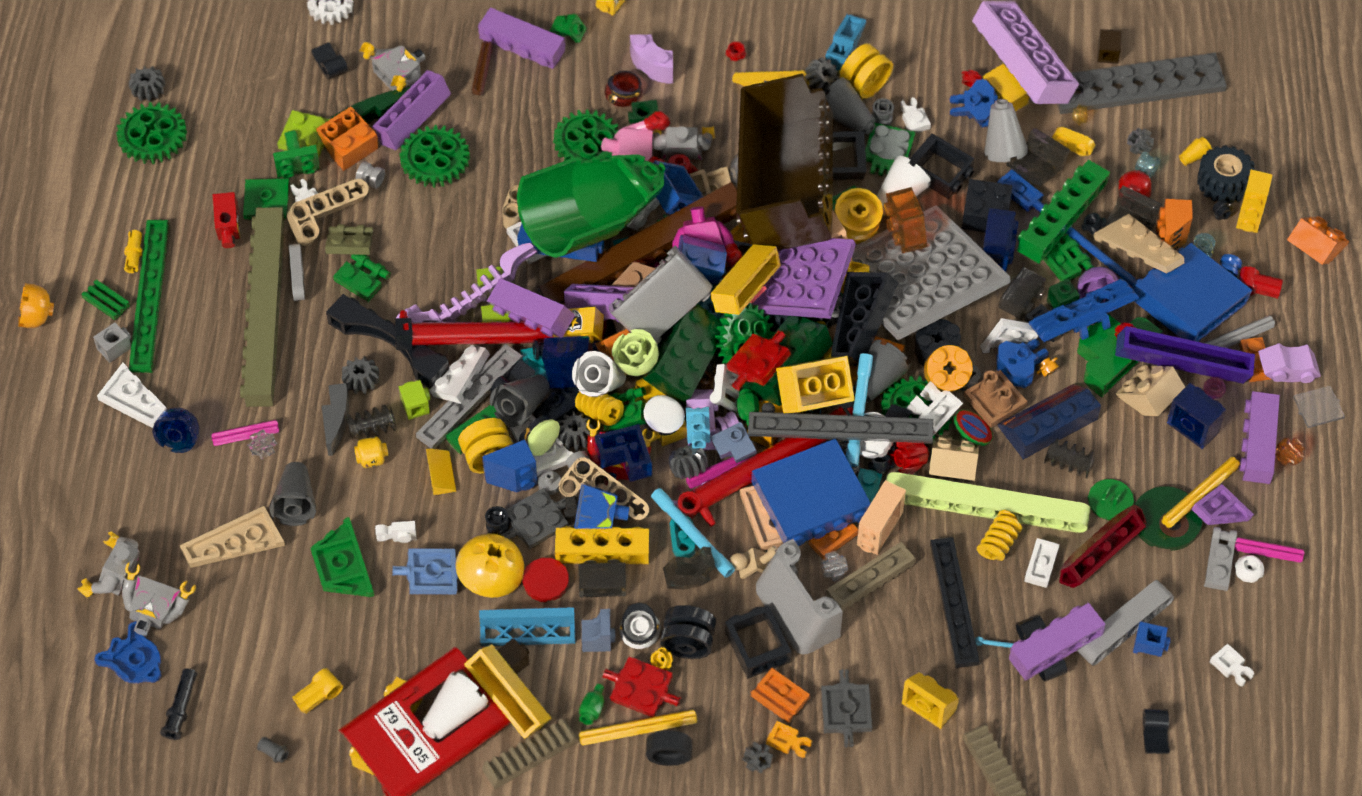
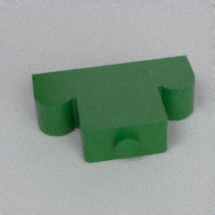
M1109 314L1107 315L1109 316L1111 327L1103 330L1101 322H1097L1094 326L1092 324L1087 327L1089 338L1084 340L1080 338L1077 353L1088 361L1083 378L1084 383L1100 397H1103L1140 362L1115 356L1117 343L1115 328L1121 323ZM1139 317L1131 321L1133 327L1137 329L1163 333L1162 330L1145 318Z

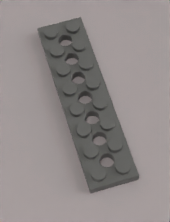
M1216 53L1073 72L1071 74L1079 83L1076 90L1082 93L1079 95L1073 94L1068 104L1057 105L1060 114L1223 92L1226 91L1227 86ZM1201 72V73H1203L1205 76H1204V77H1199V76L1195 75V73ZM1176 75H1181V76H1183L1185 79H1184V80H1178V79L1175 78L1174 76H1176ZM1161 78L1164 80V82L1157 83L1156 81H1154V79ZM1141 81L1144 85L1137 86L1133 82ZM1113 84H1120V85L1123 86V88H1121V89H1116V88H1115L1114 86H1112V85H1113ZM1100 87L1102 91L1096 92L1092 88Z

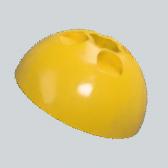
M492 533L478 535L465 543L458 553L455 564L457 575L466 588L475 594L490 598L503 597L515 591L523 580L525 570L523 556L518 547L508 538Z

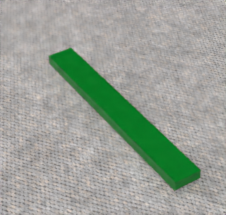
M147 220L129 361V371L132 373H152L170 225L169 220Z

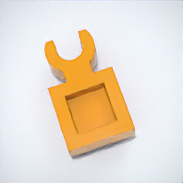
M776 721L766 740V745L786 754L789 753L790 749H793L797 756L805 758L806 751L802 750L800 746L806 745L811 747L812 741L807 737L798 738V730Z

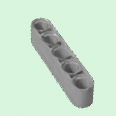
M1158 580L1153 581L1104 621L1106 625L1102 636L1078 649L1077 652L1092 666H1095L1135 634L1138 630L1139 622L1148 623L1168 607L1173 601L1174 595Z

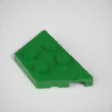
M347 517L343 520V524L335 531L331 530L325 535L324 539L310 547L322 589L325 592L374 597V591L350 517Z

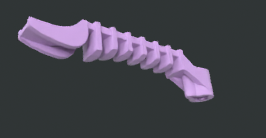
M531 243L522 244L510 249L500 258V266L504 271L503 274H500L494 265H490L488 270L495 279L490 281L486 275H482L480 280L485 286L480 288L478 284L474 283L471 286L474 291L473 294L470 295L468 291L464 290L461 292L464 300L460 302L457 297L451 299V303L454 305L452 308L443 303L440 305L442 311L438 314L434 309L422 312L417 304L405 309L408 318H411L412 323L455 322L457 317L465 315L471 308H476L477 304L481 301L485 302L500 278L509 282L513 281L520 264L535 255L537 251Z

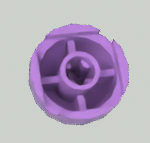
M1093 267L1086 270L1077 283V292L1080 294L1079 299L1085 297L1089 292L1119 280V278L1113 271L1105 267ZM1105 298V299H1104L1102 302H1100V303L1108 302L1109 299H1106V298Z

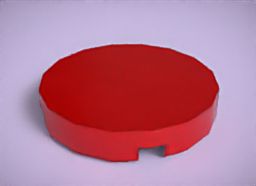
M553 558L534 560L524 570V590L533 600L539 602L555 601L565 594L569 586L568 571L560 561Z

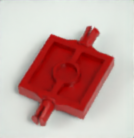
M778 330L772 339H765L752 334L726 364L728 371L739 376L732 383V387L735 390L739 391L745 382H755L764 386L775 374L776 368L781 367L791 355L788 348L779 345L785 338V334L782 331Z
M630 656L619 673L607 668L604 670L602 678L615 682V687L610 696V701L650 717H655L658 708L664 702L676 707L679 705L681 697L668 693V686L673 678V673Z

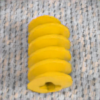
M579 391L576 396L575 406L577 410L596 421L599 420L604 425H614L623 415V403L608 394L590 397Z
M1000 510L993 523L989 526V530L977 546V552L982 557L998 561L1005 559V554L1010 550L1009 547L1014 544L1013 540L1017 539L1018 533L1022 531V526L1016 516L1007 510Z

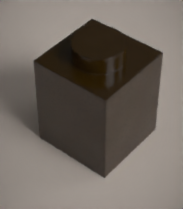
M1100 29L1097 62L1118 64L1121 53V31Z
M514 638L497 650L516 674L529 665L530 652L523 643L519 644Z

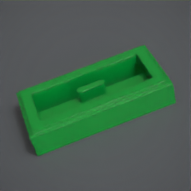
M97 279L93 282V286L90 285L87 288V292L84 291L81 294L84 300L113 320L120 317L130 307L129 301ZM94 294L95 296L103 300L104 303L116 309L117 312L115 313L113 310H111L110 308L99 302L97 299L92 297V295Z

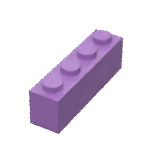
M493 8L488 10L478 25L479 38L483 41H490L503 50L514 52L522 58H528L542 66L554 69L565 52V38Z
M427 70L372 126L381 145L397 150L405 142L404 139H408L410 133H414L451 95L442 75Z
M502 278L498 280L487 299V302L494 306L492 310L497 314L504 316L506 313L510 319L517 323H520L522 320L526 326L533 330H536L538 327L543 334L552 337L554 334L562 338L575 316L564 305Z
M572 284L564 291L565 307L568 309L596 307L604 314V321L616 319L610 313L609 305L615 299L623 301L622 296L625 293L628 294L635 287Z
M1252 391L1250 400L1246 399L1244 413H1248V419H1244L1243 432H1246V438L1242 439L1241 452H1245V457H1241L1239 471H1243L1244 481L1271 483L1275 465L1280 395Z
M1089 603L1082 607L1080 605L1076 606L1067 616L1056 618L1045 629H1037L1028 639L1024 641L1019 640L1011 647L1009 660L1026 681L1102 636L1106 624Z

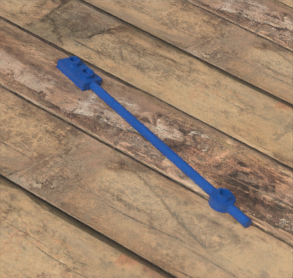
M1011 169L997 181V183L1013 185L1011 199L1027 212L1033 208L1041 212L1044 206L1041 202L1044 195L1014 170ZM1070 227L1066 232L1067 235L1075 239L1078 244L1133 287L1137 281L1135 277L1073 227Z

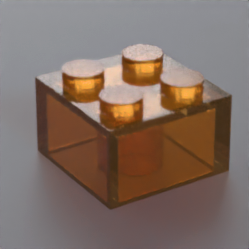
M912 187L886 193L887 203H884L886 215L889 216V219H886L888 231L893 232L894 245L899 246L902 254L928 247L924 213Z

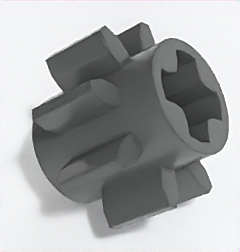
M1140 128L1132 131L1127 139V144L1131 146L1129 151L1143 156L1149 152L1154 145V139L1150 137L1152 132Z
M754 741L753 745L745 748L742 760L748 763L746 768L752 772L756 770L762 773L764 769L771 767L770 764L774 755L768 752L770 747L764 743L760 745Z

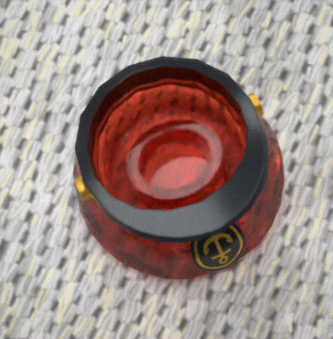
M631 71L613 73L605 86L607 100L618 107L631 106V102H637L643 92L640 78Z

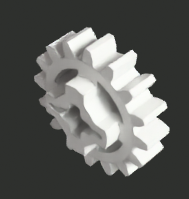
M309 0L307 5L310 16H314L315 21L321 19L322 24L329 21L333 25L334 20L341 23L342 17L348 18V13H352L353 0Z

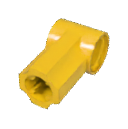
M324 668L313 677L309 685L293 696V700L297 707L307 714L325 699L331 700L339 695L343 685L328 668Z

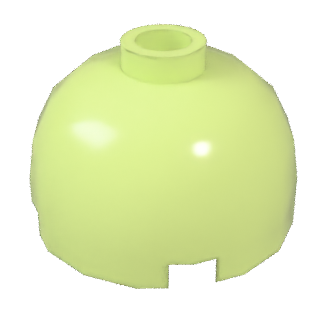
M633 329L630 330L632 333L622 334L614 342L612 356L622 372L632 376H641L647 374L655 367L659 351L657 343L650 333L645 330Z

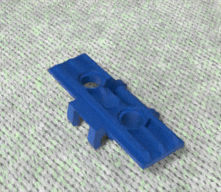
M1119 279L1087 293L1085 297L1066 306H1058L1029 321V325L1043 342L1072 329L1076 333L1080 332V337L1084 340L1089 338L1087 326L1095 322H1101L1103 330L1110 328L1111 325L1107 313L1139 299V296L1124 279ZM1105 298H1106V299H1109L1108 302L1100 303V302H1102Z

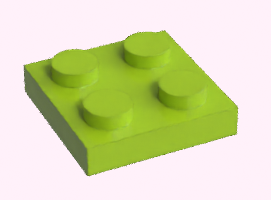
M292 110L277 143L278 149L287 150L285 133L297 131L300 147L316 145L319 158L324 144L316 128L330 119Z

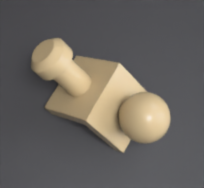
M772 546L768 549V552L751 548L743 554L735 553L730 558V563L736 568L735 570H739L740 578L745 579L756 571L762 573L778 547Z

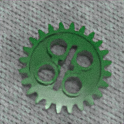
M149 102L148 107L140 104L141 109L139 110L133 107L132 114L126 112V118H121V125H117L118 132H116L122 153H127L128 158L134 156L135 162L141 158L143 164H146L147 160H151V163L154 164L156 159H159L162 163L163 157L166 156L168 159H171L170 153L178 154L177 147L183 148V142L187 140L185 135L187 134L185 120L182 119L181 113L176 112V108L170 110L168 104L162 108L160 102L157 103L156 107H153L152 103Z
M586 109L585 114L578 110L576 116L570 112L569 119L563 117L562 122H558L557 129L554 130V150L558 151V158L564 157V161L574 157H581V160H592L594 156H600L601 159H611L612 152L602 151L601 146L604 138L613 139L619 131L618 124L612 125V118L606 120L605 113L597 116L596 110L593 114H590L588 109Z
M434 125L433 130L426 126V131L424 132L418 128L417 135L410 133L411 140L404 139L405 145H401V152L399 153L401 167H403L404 174L409 175L410 180L415 178L416 184L424 181V187L429 183H432L433 188L436 187L437 183L444 187V181L452 184V178L454 177L459 180V173L465 174V167H469V145H466L465 138L461 139L460 132L454 135L453 128L447 132L445 126L441 130H438L437 125Z
M748 303L739 315L724 313L726 318L719 319L723 325L717 326L720 335H716L715 338L720 340L716 347L722 350L718 356L725 357L722 364H727L752 334L770 339L775 333L770 331L773 323H767L770 316H763L764 309L758 310V305Z
M910 376L909 381L901 378L900 384L897 382L893 383L892 387H888L886 393L883 394L881 414L885 416L892 404L907 409L916 396L929 407L933 401H928L920 395L928 381H922L921 376L918 377L917 381H914L913 377ZM911 414L909 418H919L920 416ZM954 414L939 429V431L937 432L938 434L942 435L944 429H949V425L953 421Z

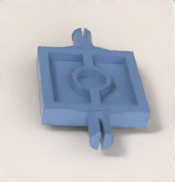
M408 549L407 566H393L392 575L407 576L409 594H457L458 575L455 566V549Z

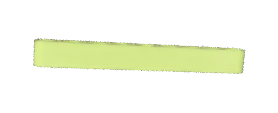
M892 472L887 475L886 481L906 490L904 502L906 505L994 519L1000 510H1007L1014 514L1018 522L1022 524L1082 533L1088 529L1090 507L1085 503Z

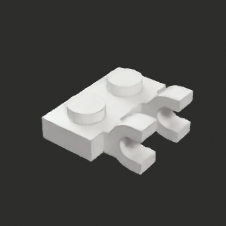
M930 381L920 395L928 401L932 400V404L928 407L916 396L907 409L912 411V414L919 415L920 419H933L934 436L963 403L950 391H939Z

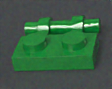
M1065 235L1062 238L1063 245L1058 241L1043 259L1060 281L1072 280L1080 276L1082 273L1080 267H1083L1085 270L1094 267L1090 262V257L1080 250L1078 242L1075 239L1072 240L1069 235ZM1069 253H1072L1075 258L1073 259Z
M352 254L351 259L356 261V263L352 265L346 261L333 275V280L369 302L382 288V283L378 279L380 277L386 280L389 279L391 272L386 270L384 265L371 261L367 255ZM366 267L372 272L367 274L362 270Z
M633 387L625 393L611 395L623 404L629 401V404L624 406L623 415L617 423L611 426L604 425V432L615 434L646 424L644 418L646 403L640 400V397L646 395L644 387Z

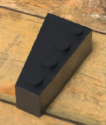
M847 272L831 357L847 356L849 366H858L860 354H868L899 283L887 272Z

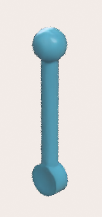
M982 637L975 638L976 645L986 644L1011 648L1014 644L984 640Z

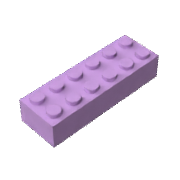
M983 1L972 21L978 28V31L986 38L988 44L1008 67L1010 73L1018 80L1020 86L1031 97V100L1035 104H1068L1079 83L1016 2Z

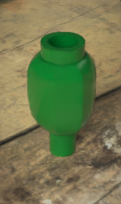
M743 389L739 392L736 405L739 416L746 421L747 428H749V412H759V400L751 389Z
M596 684L594 690L589 691L580 704L578 711L580 715L579 720L583 724L591 725L600 717L604 706V697L602 695L604 686L601 684Z

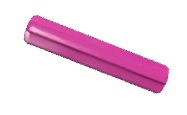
M271 420L212 433L211 437L213 445L218 446L279 432L277 420Z
M731 457L706 468L705 472L699 473L698 477L686 478V483L690 489L695 488L744 462L749 457L738 463Z
M1240 537L1236 538L1234 548L1236 551L1299 563L1304 558L1303 549Z

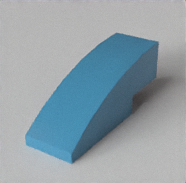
M849 14L843 19L834 34L833 42L825 56V61L831 59V64L837 65L836 71H841L846 59L856 49L867 20Z

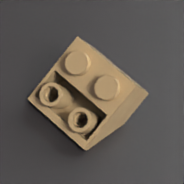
M1143 365L1136 370V373L1130 380L1122 384V388L1116 395L1144 416H1159L1186 387L1173 366Z
M949 435L935 437L933 439L929 474L975 481L979 445L972 443L966 438L955 440Z

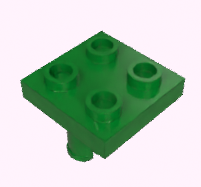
M297 131L286 132L287 150L273 153L277 178H291L295 174H312L316 170H320L316 145L300 147Z

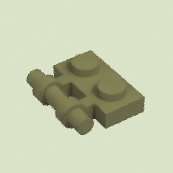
M345 224L329 226V234L325 245L326 254L370 255L373 227H365V225L348 227Z

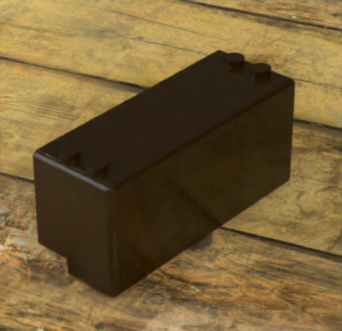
M803 73L742 87L740 90L736 219L738 226L744 227L745 241H750L752 245L775 246L777 251L830 240L832 238L833 112L823 90L815 89L810 91Z

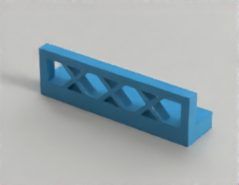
M574 607L479 610L481 646H489L491 644L493 646L505 645L513 639L508 634L513 628H519L524 632L519 638H514L519 644H575ZM560 627H570V636L560 637L555 631ZM536 628H544L547 631L543 637H536L532 634ZM485 629H496L500 633L496 638L485 639Z

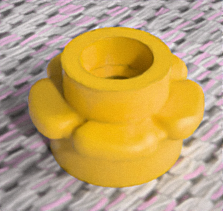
M659 648L658 651L651 655V664L666 671L671 668L673 656L666 648Z

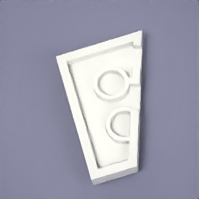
M475 345L465 349L463 355L450 365L448 371L442 377L436 380L434 386L429 390L432 396L461 404L464 400L462 394L465 389L469 390L473 384L471 382L473 375L480 372L490 355L487 349Z
M124 363L120 365L97 395L99 401L154 429L167 413V408L141 383L136 375L134 376L128 370Z

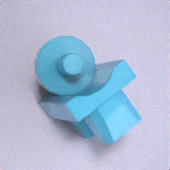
M709 407L702 409L686 408L687 443H692V448L694 449L705 448L706 443H710Z

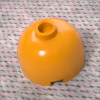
M25 283L20 303L21 317L19 316L18 327H40L46 322L48 316L53 315L54 303H50L48 292L41 286Z

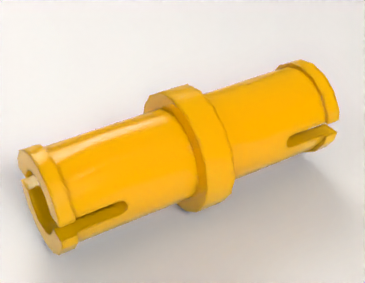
M138 230L129 231L128 244L124 250L126 255L124 270L128 273H135L139 270V257L142 255V233Z

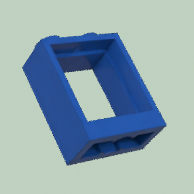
M655 160L653 163L659 165L661 161ZM661 162L665 166L664 186L656 198L666 214H673L704 197L684 166Z

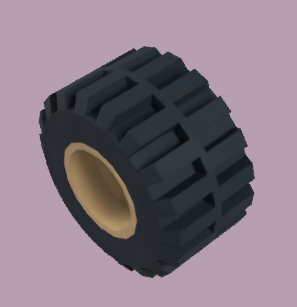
M1223 145L1222 148L1216 146L1213 150L1209 149L1206 155H1203L1199 167L1197 185H1199V190L1204 192L1206 198L1211 197V201L1214 202L1216 200H1226L1228 203L1242 200L1250 171L1255 170L1254 161H1251L1249 154H1244V150H1237L1235 146L1229 148L1227 145Z

